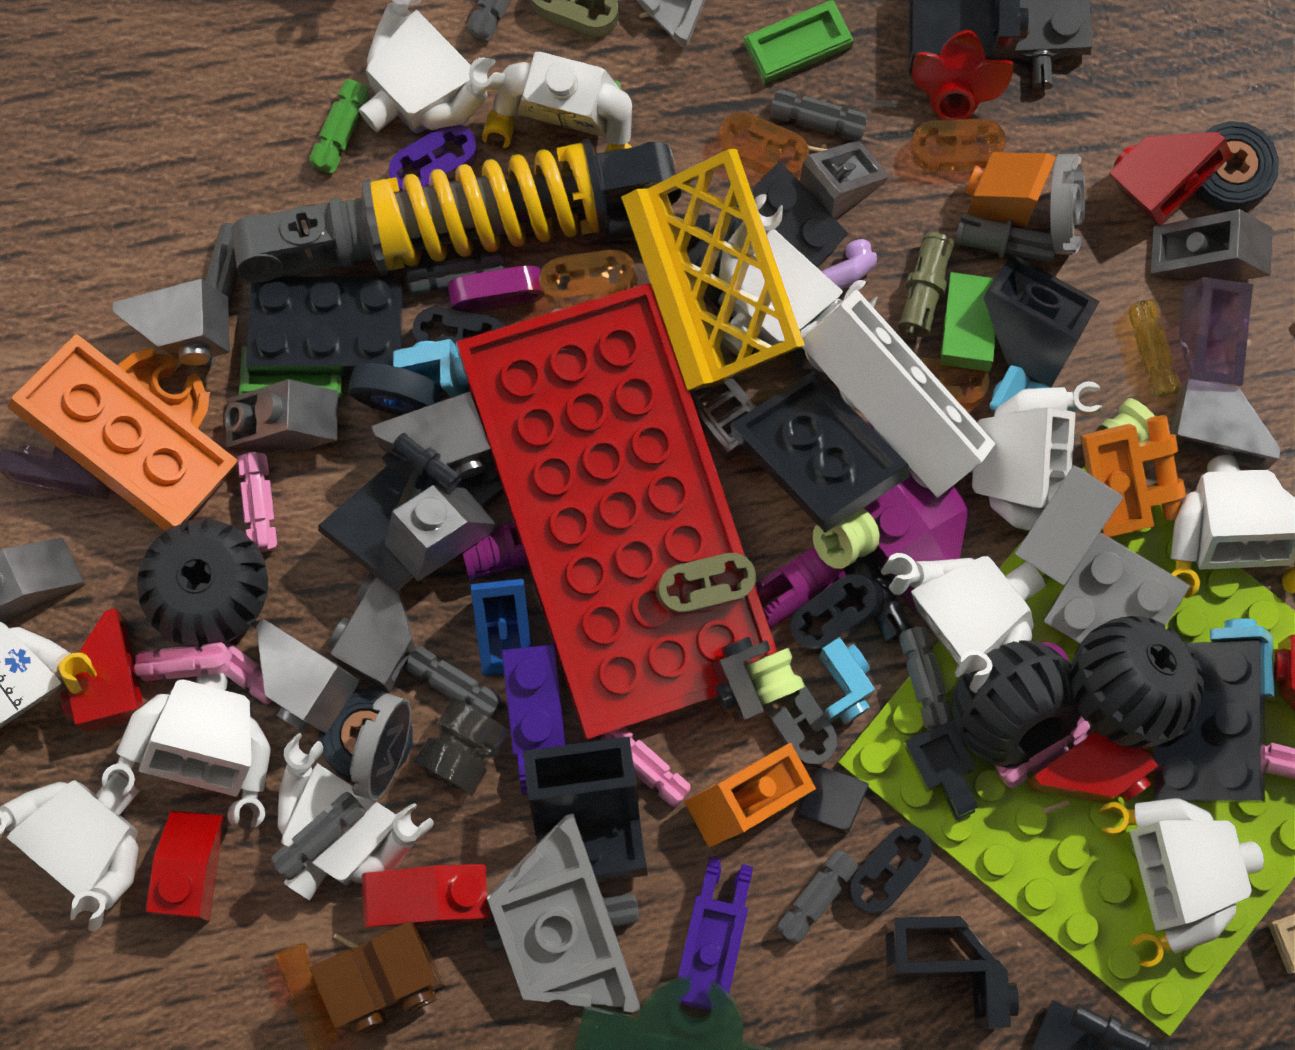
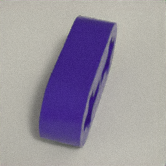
M463 125L438 128L399 151L393 156L389 164L390 178L397 177L398 192L403 191V168L407 165H411L415 170L422 168L420 170V183L422 187L429 186V176L434 169H441L446 174L448 181H451L455 178V172L459 165L467 164L472 167L477 159V145L474 135ZM451 140L456 145L464 143L462 146L464 154L458 158L452 152L445 154L447 152L445 144Z

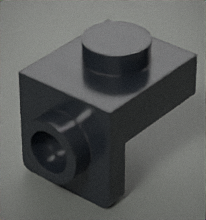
M750 636L721 648L724 659L711 664L719 684L713 687L716 699L725 715L732 713L735 722L764 712L743 662L770 651L767 640L753 646Z

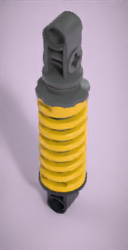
M584 139L582 143L556 148L562 170L558 169L551 152L543 149L536 153L534 175L531 174L528 163L522 155H512L508 162L507 180L504 178L500 165L493 159L486 160L483 163L481 177H475L469 165H459L455 172L454 182H449L446 174L441 169H434L430 173L429 186L427 187L421 186L420 180L416 175L407 174L403 179V191L398 192L397 177L374 181L370 179L362 180L361 198H356V200L350 199L344 202L338 197L330 199V203L301 206L292 210L266 215H249L237 220L232 226L237 274L247 282L262 283L278 277L313 273L342 266L343 269L353 268L356 261L373 260L380 274L384 275L389 274V271L404 268V263L410 267L417 266L421 260L422 249L427 250L432 260L441 262L445 260L448 254L449 244H453L456 252L462 257H468L472 254L474 240L480 239L486 251H497L500 246V235L507 234L509 242L514 247H522L526 242L527 222H531L536 238L543 243L549 242L552 238V218L558 217L560 227L565 236L569 238L575 237L579 230L578 213L584 212L586 217L585 220H580L582 235L588 233L606 234L607 217L627 213L622 196L636 189H647L677 174L673 152L666 143L654 141L643 143L636 147L596 154L590 139ZM680 188L667 194L671 205L676 203L681 197L682 191ZM301 221H306L308 230L304 231ZM306 249L311 250L312 259L308 258Z

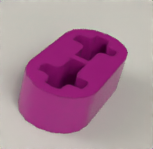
M518 266L469 274L455 278L448 283L451 309L471 313L533 303L546 295L542 269L536 266Z

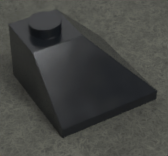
M1012 255L984 296V301L1006 363L1010 366L1022 368L1030 381L1043 383L1051 388L1100 302L1020 257Z

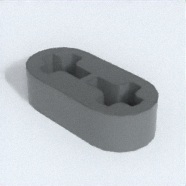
M806 685L804 688L796 691L798 695L795 697L793 705L800 716L793 719L784 706L775 709L771 702L762 705L766 717L785 745L790 742L792 743L804 766L818 767L832 758L837 747V735ZM804 722L813 735L821 732L825 735L826 740L821 746L823 754L817 756L813 750L804 753L800 749V745L804 742L805 737L798 725Z

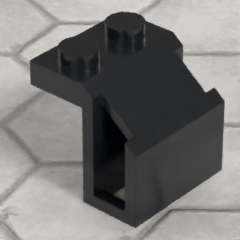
M909 0L908 74H912L913 62L917 53L928 52L940 56L947 40L964 30L973 31L981 39L985 49V59L1006 60L1013 57L1019 38H1027L1029 25L1028 8H1020V0Z
M630 736L523 751L528 800L535 830L536 844L566 815L573 813L597 883L648 876Z
M961 916L894 918L884 925L887 978L972 976L974 1030H996L1011 1027L1010 1016H1018L1019 1012L1017 984L1008 983V970L999 960L993 957L969 929L970 926ZM948 934L970 960L908 962L906 935Z

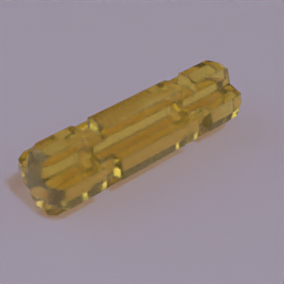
M1152 299L1136 302L1130 305L1128 316L1132 328H1137L1138 330L1134 336L1145 372L1151 373V378L1148 379L1152 395L1155 398L1171 396L1180 390L1181 383L1177 370L1171 369V364L1174 363L1163 325L1157 324V319L1160 318L1156 302Z

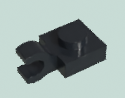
M951 720L906 740L904 747L926 793L941 786L955 821L974 814L978 806L963 776L973 772L976 766L959 736L954 721Z

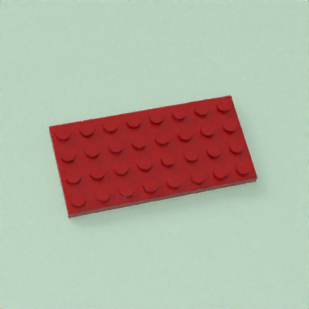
M651 282L456 341L455 346L491 448V455L585 740L716 697L713 687L719 684L711 664L724 659L721 648L749 636L753 646L767 640L771 650L744 661V665L777 652L755 584L746 596L734 602L684 614H674L665 610L656 597L658 579L669 568L725 553H738L743 556L745 554ZM725 563V571L709 579L711 587L729 584L732 592L737 591L736 585L744 579L742 570L733 571L730 563ZM675 575L674 584L667 588V593L669 597L678 596L680 603L686 604V596L702 589L701 582L699 580L683 583L680 575Z

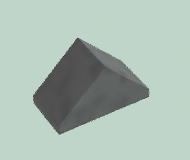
M857 140L809 155L803 161L800 182L837 219L884 184L890 176L865 146Z

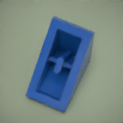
M523 579L471 584L482 676L505 674L502 650L532 646L527 593Z

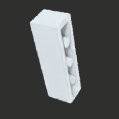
M857 289L802 338L805 345L802 348L805 350L806 358L810 364L818 371L827 374L839 388L845 403L863 414L874 427V431L908 463L909 471L916 482L925 488H929L937 498L982 463L995 445L994 441Z

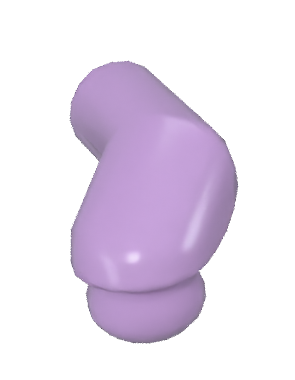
M859 239L849 243L844 250L848 260L821 272L841 290L850 287L855 281L860 280L876 267L877 255L871 251L869 241Z

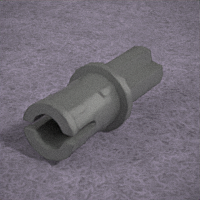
M962 213L955 245L998 253L1001 259H1004L1005 254L1045 263L1053 261L1055 251L1051 234L1012 226V220L1007 219V223H1002Z

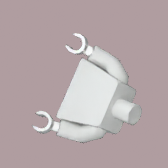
M392 0L394 3L387 4L378 24L367 57V68L365 71L370 86L376 95L358 109L359 113L376 132L383 129L397 116L414 133H421L426 129L437 130L438 128L465 124L487 98V89L500 90L505 74L495 72L488 79V70L495 64L494 59L482 57L474 60L470 65L417 9L411 14L408 10L409 5H417L422 0Z
M758 195L754 199L758 210L765 203L767 195ZM781 205L771 217L762 216L760 213L759 215L803 338L820 320L843 301L837 299L843 291L775 230L782 220L783 206ZM744 221L728 241V243L740 249L743 248L748 234ZM723 250L719 278L730 283L738 258ZM749 264L741 289L759 298L765 281L761 270ZM855 281L846 292L845 298L856 289H861L866 281ZM724 291L718 300L721 306L726 295ZM877 296L869 302L873 308L877 302ZM737 298L731 314L734 318L730 323L747 332L755 307ZM766 313L758 338L772 346L785 341L778 319ZM726 332L721 341L731 352L736 355L739 354L743 341Z
M1083 382L1076 387L1074 392H1066L1065 387L1024 389L997 407L994 417L980 419L977 422L994 441L995 445L983 462L969 472L973 473L972 488L977 494L989 496L991 508L1012 526L1031 530L1072 468L1075 412L1067 411V407H1075L1084 416L1097 415L1102 410L1101 405L1086 407L1079 401L1081 394L1084 392L1101 391L1100 386L1096 383Z
M895 553L890 556L881 570V573L884 575L888 573L897 575L889 586L893 594L900 595L904 593L909 585L915 588L911 593L917 612L958 664L954 673L956 677L982 670L974 675L969 687L975 693H979L978 689L985 683L992 670V662L987 656L988 652L995 648L999 649L1001 645L1013 641L1019 643V640L1031 641L1032 639L1031 630L1034 624L1031 610L1025 600L1046 587V584L1038 570L1028 562H1025L1004 576L988 556H982L976 560L962 558L914 561L906 554Z
M207 671L205 675L197 676L196 683L184 679L176 681L170 695L158 694L133 713L116 751L120 758L117 764L111 765L103 773L102 788L105 790L110 775L123 773L128 778L129 783L124 789L122 798L129 795L133 790L135 781L132 768L135 762H139L138 772L235 797H237L240 789H243L242 798L233 802L229 807L227 813L228 820L232 826H236L240 818V808L243 805H247L253 811L251 828H254L265 817V808L257 797L258 792L264 791L271 751L270 745L258 721L250 717V701L244 695L226 691L228 679L225 674L208 675Z
M298 733L284 749L287 765L279 789L278 829L283 835L281 843L290 847L294 843L292 838L321 812L325 810L328 813L333 809L330 804L345 792L351 793L365 809V814L352 827L347 824L342 829L344 834L314 861L308 859L304 863L306 868L293 879H286L284 884L310 901L327 874L348 887L353 882L362 884L363 873L396 870L416 843V839L432 829L433 820L429 818L417 827L411 821V812L417 807L416 804H411L398 814H394L374 800L354 795L352 785L318 763L312 771L311 765L322 754L323 745L317 741L311 748L309 755L305 754L299 748L298 744L302 734Z
M114 773L109 778L105 790L101 788L96 795L76 780L70 783L60 781L26 792L0 806V839L5 829L11 831L7 838L75 895L70 913L71 920H74L77 914L82 911L94 913L88 924V930L97 931L101 927L104 910L110 909L134 882L139 851L135 840L138 830L120 814L140 791L133 786L130 794L122 798L124 789L129 782L119 773Z

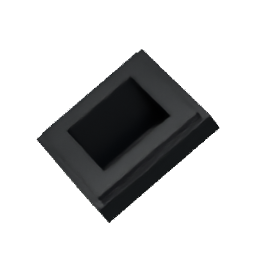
M818 766L812 780L816 789L806 795L798 815L847 835L855 820L869 783Z

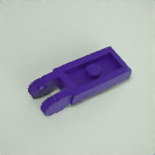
M554 644L502 650L513 755L517 754L522 796L528 795L523 751L566 745Z
M710 856L701 896H696L672 1002L725 1014L748 912L745 903L753 866L742 864L741 869L737 871L733 904L713 900L712 897L715 885L719 883L722 870L720 865L721 859Z

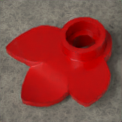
M964 30L951 36L944 44L940 56L928 52L917 53L912 67V76L916 86L930 95V104L933 111L941 119L950 123L965 121L975 112L979 103L1000 97L1009 85L1013 75L1012 61L985 59V49L981 39L970 30ZM952 93L962 94L959 98H950L947 95Z

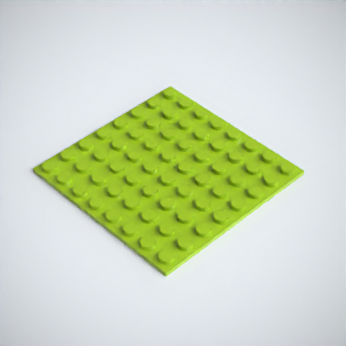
M1085 464L1082 469L1087 472ZM1161 504L1151 506L1153 527L1109 537L1169 573L1175 571L1176 559L1171 558L1175 520H1164ZM1020 544L999 568L1004 576L1027 562L1015 554ZM1192 561L1191 569L1196 572L1200 580L1199 589L1188 599H1186L1185 593L1165 626V629L1171 628L1180 635V640L1183 643L1212 642L1210 641V629L1224 628L1226 620L1253 619L1257 621V626H1263L1273 635L1274 650L1278 649V643L1289 635H1295V610L1242 568L1199 570L1197 561ZM1037 569L1046 587L1025 600L1031 610L1034 624L1031 630V641L1053 643L1059 646L1066 653L1069 663L1072 665V659L1081 643L1044 622V618L1065 585L1060 584ZM939 640L930 653H935L946 691L943 699L944 701H949L953 714V694L963 674L959 677L954 675L958 664ZM909 676L840 759L838 764L856 779L869 783V790L910 824L923 830L933 843L1167 1037H1170L1295 877V779L1265 772V803H1190L1209 812L1214 821H1230L1235 826L1239 843L1253 841L1258 844L1263 853V868L1258 873L1248 875L1252 889L1250 896L1236 902V915L1215 940L1177 954L1173 950L1164 952L1163 958L1155 966H1142L1138 962L1152 958L1156 953V946L1151 940H1144L1139 944L1131 946L1130 942L1141 933H1149L1156 938L1166 933L1165 929L1155 930L1130 831L1137 829L1138 825H1129L1126 832L1119 837H1107L1101 833V829L1119 827L1123 823V819L1116 812L1099 814L1100 808L1106 803L1032 791L1026 783L1037 774L1032 771L1026 773L1028 776L1027 780L1015 788H1009L998 776L995 765L981 759L967 746L966 748L976 768L973 772L963 777L973 794L978 808L975 809L974 814L955 821L941 786L926 793L904 747L906 740L931 730L924 726L920 712L923 704L922 702H917ZM1274 680L1275 697L1265 698V746L1275 743L1295 748V711L1279 696L1278 680ZM1087 720L1090 725L1091 735L1095 730L1091 728L1093 724ZM1072 743L1067 745L1069 750L1076 746ZM1154 747L1145 748L1154 760ZM1154 770L1146 775L1151 785L1125 803L1122 797L1118 795L1109 802H1118L1129 810L1135 809L1136 803L1154 801ZM1068 800L1070 805L1052 812L1042 813L1044 808Z

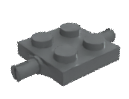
M1020 0V8H1028L1029 12L1028 34L1026 39L1019 38L1014 55L1011 58L1032 62V88L1034 90L1041 89V72H1043L1044 90L1053 87L1051 61L1064 56L1091 54L1090 0Z

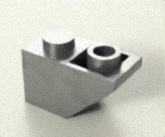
M288 379L227 399V410L224 416L226 448L233 450H306L337 441L338 391Z
M370 573L358 590L356 600L360 604L351 620L343 618L331 636L329 645L333 646L334 649L330 655L337 664L390 692L403 671L409 656L416 647L400 590L395 592L374 574Z

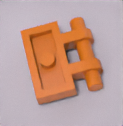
M1165 415L1146 419L1149 438L1141 442L1138 439L1136 426L1130 423L1080 435L1087 473L1123 496V499L1100 531L1108 537L1153 527L1151 506L1161 504L1164 520H1175L1182 505V498L1186 496L1184 480L1178 478L1174 459V453L1178 452L1176 435L1170 434L1167 416ZM1153 459L1157 482L1147 486L1143 462Z

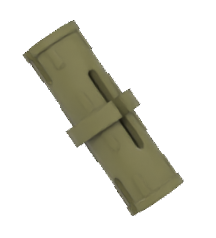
M929 232L923 235L914 273H909L906 287L909 291L904 311L898 324V328L901 331L906 330V334L917 337H926L930 334L936 304L939 296H944L946 290L945 271L954 246V241L951 238L946 240L947 236L944 234Z

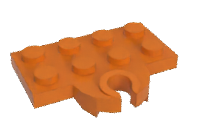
M75 334L11 397L8 409L164 531L178 524L182 526L234 470L238 462L236 458L199 430L208 412L210 392L205 391L196 372L190 375L183 386V393L173 395L163 391L158 381L170 378L179 360L170 355L154 353L153 347L134 352L116 365L78 334Z

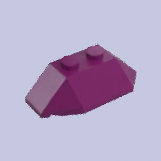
M866 422L874 430L872 424L870 422ZM909 471V478L863 508L874 518L878 526L879 544L875 551L871 552V555L881 569L890 556L895 553L906 554L914 561L960 559L969 507L953 486L937 498L929 488H925L917 483ZM892 573L885 574L886 576H890L892 581L897 576ZM909 585L905 592L900 595L910 609L915 612L917 609L911 593L915 588Z

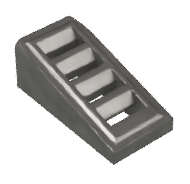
M730 377L731 380L722 384L701 388L698 392L691 394L702 428L726 461L745 450V448L733 437L732 433L727 435L723 428L756 408L732 377ZM721 385L725 392L704 406L699 399ZM732 401L736 408L715 420L711 414Z

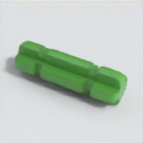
M347 79L343 82L337 95L340 97L339 102H334L319 134L321 143H315L309 156L311 166L327 174L335 172L341 159L339 151L345 150L359 120L358 109L367 102L369 97L368 87L352 79Z

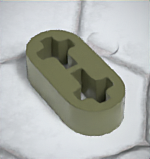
M530 0L532 9L538 16L587 36L602 37L608 35L615 29L619 19L617 0H552L551 3L544 2V0ZM597 4H603L606 15L600 14L596 20L589 19L588 9L594 10Z
M725 553L679 564L669 568L660 576L656 585V597L665 610L674 614H684L734 602L746 596L753 589L756 581V571L752 562L738 553ZM725 563H730L733 571L742 570L744 579L736 585L737 591L732 592L729 584L711 587L709 578L725 571ZM675 575H680L683 583L699 580L701 582L702 589L686 596V604H681L678 596L669 597L667 593V588L674 584Z

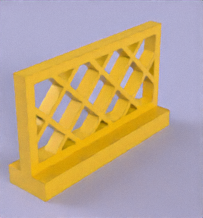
M737 149L725 150L652 187L636 189L622 196L687 390L717 386L731 380L730 377L805 346ZM724 166L731 183L725 200L707 192L714 171ZM698 179L696 186L691 184V182ZM678 188L692 194L684 220L674 215L667 195ZM704 201L722 209L713 234L695 226ZM732 216L743 220L748 232L742 249L724 241ZM691 235L709 243L701 268L690 262L686 251ZM720 249L738 258L730 283L712 274ZM749 264L761 270L765 281L759 298L741 289ZM708 283L726 292L718 317L707 311L703 300ZM737 298L755 307L747 332L729 323ZM766 313L778 319L785 341L772 346L758 338ZM725 332L743 341L736 362L729 365L725 364L720 349ZM754 347L760 350L759 352L752 354Z

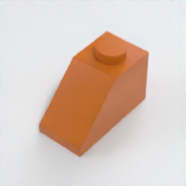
M992 152L986 168L976 165L965 193L973 196L967 213L980 219L1007 223V219L1012 220V226L1026 229L1056 157L1048 153Z
M790 742L684 800V803L710 848L745 832L816 788Z

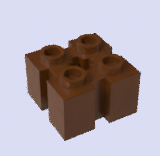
M411 921L382 933L358 947L348 949L309 967L335 1029L351 1030L353 1035L358 1034L359 1036L389 1023L385 1014L399 1006L402 1007L403 1011L411 1013L437 1001L438 999L434 991L445 986L421 929Z

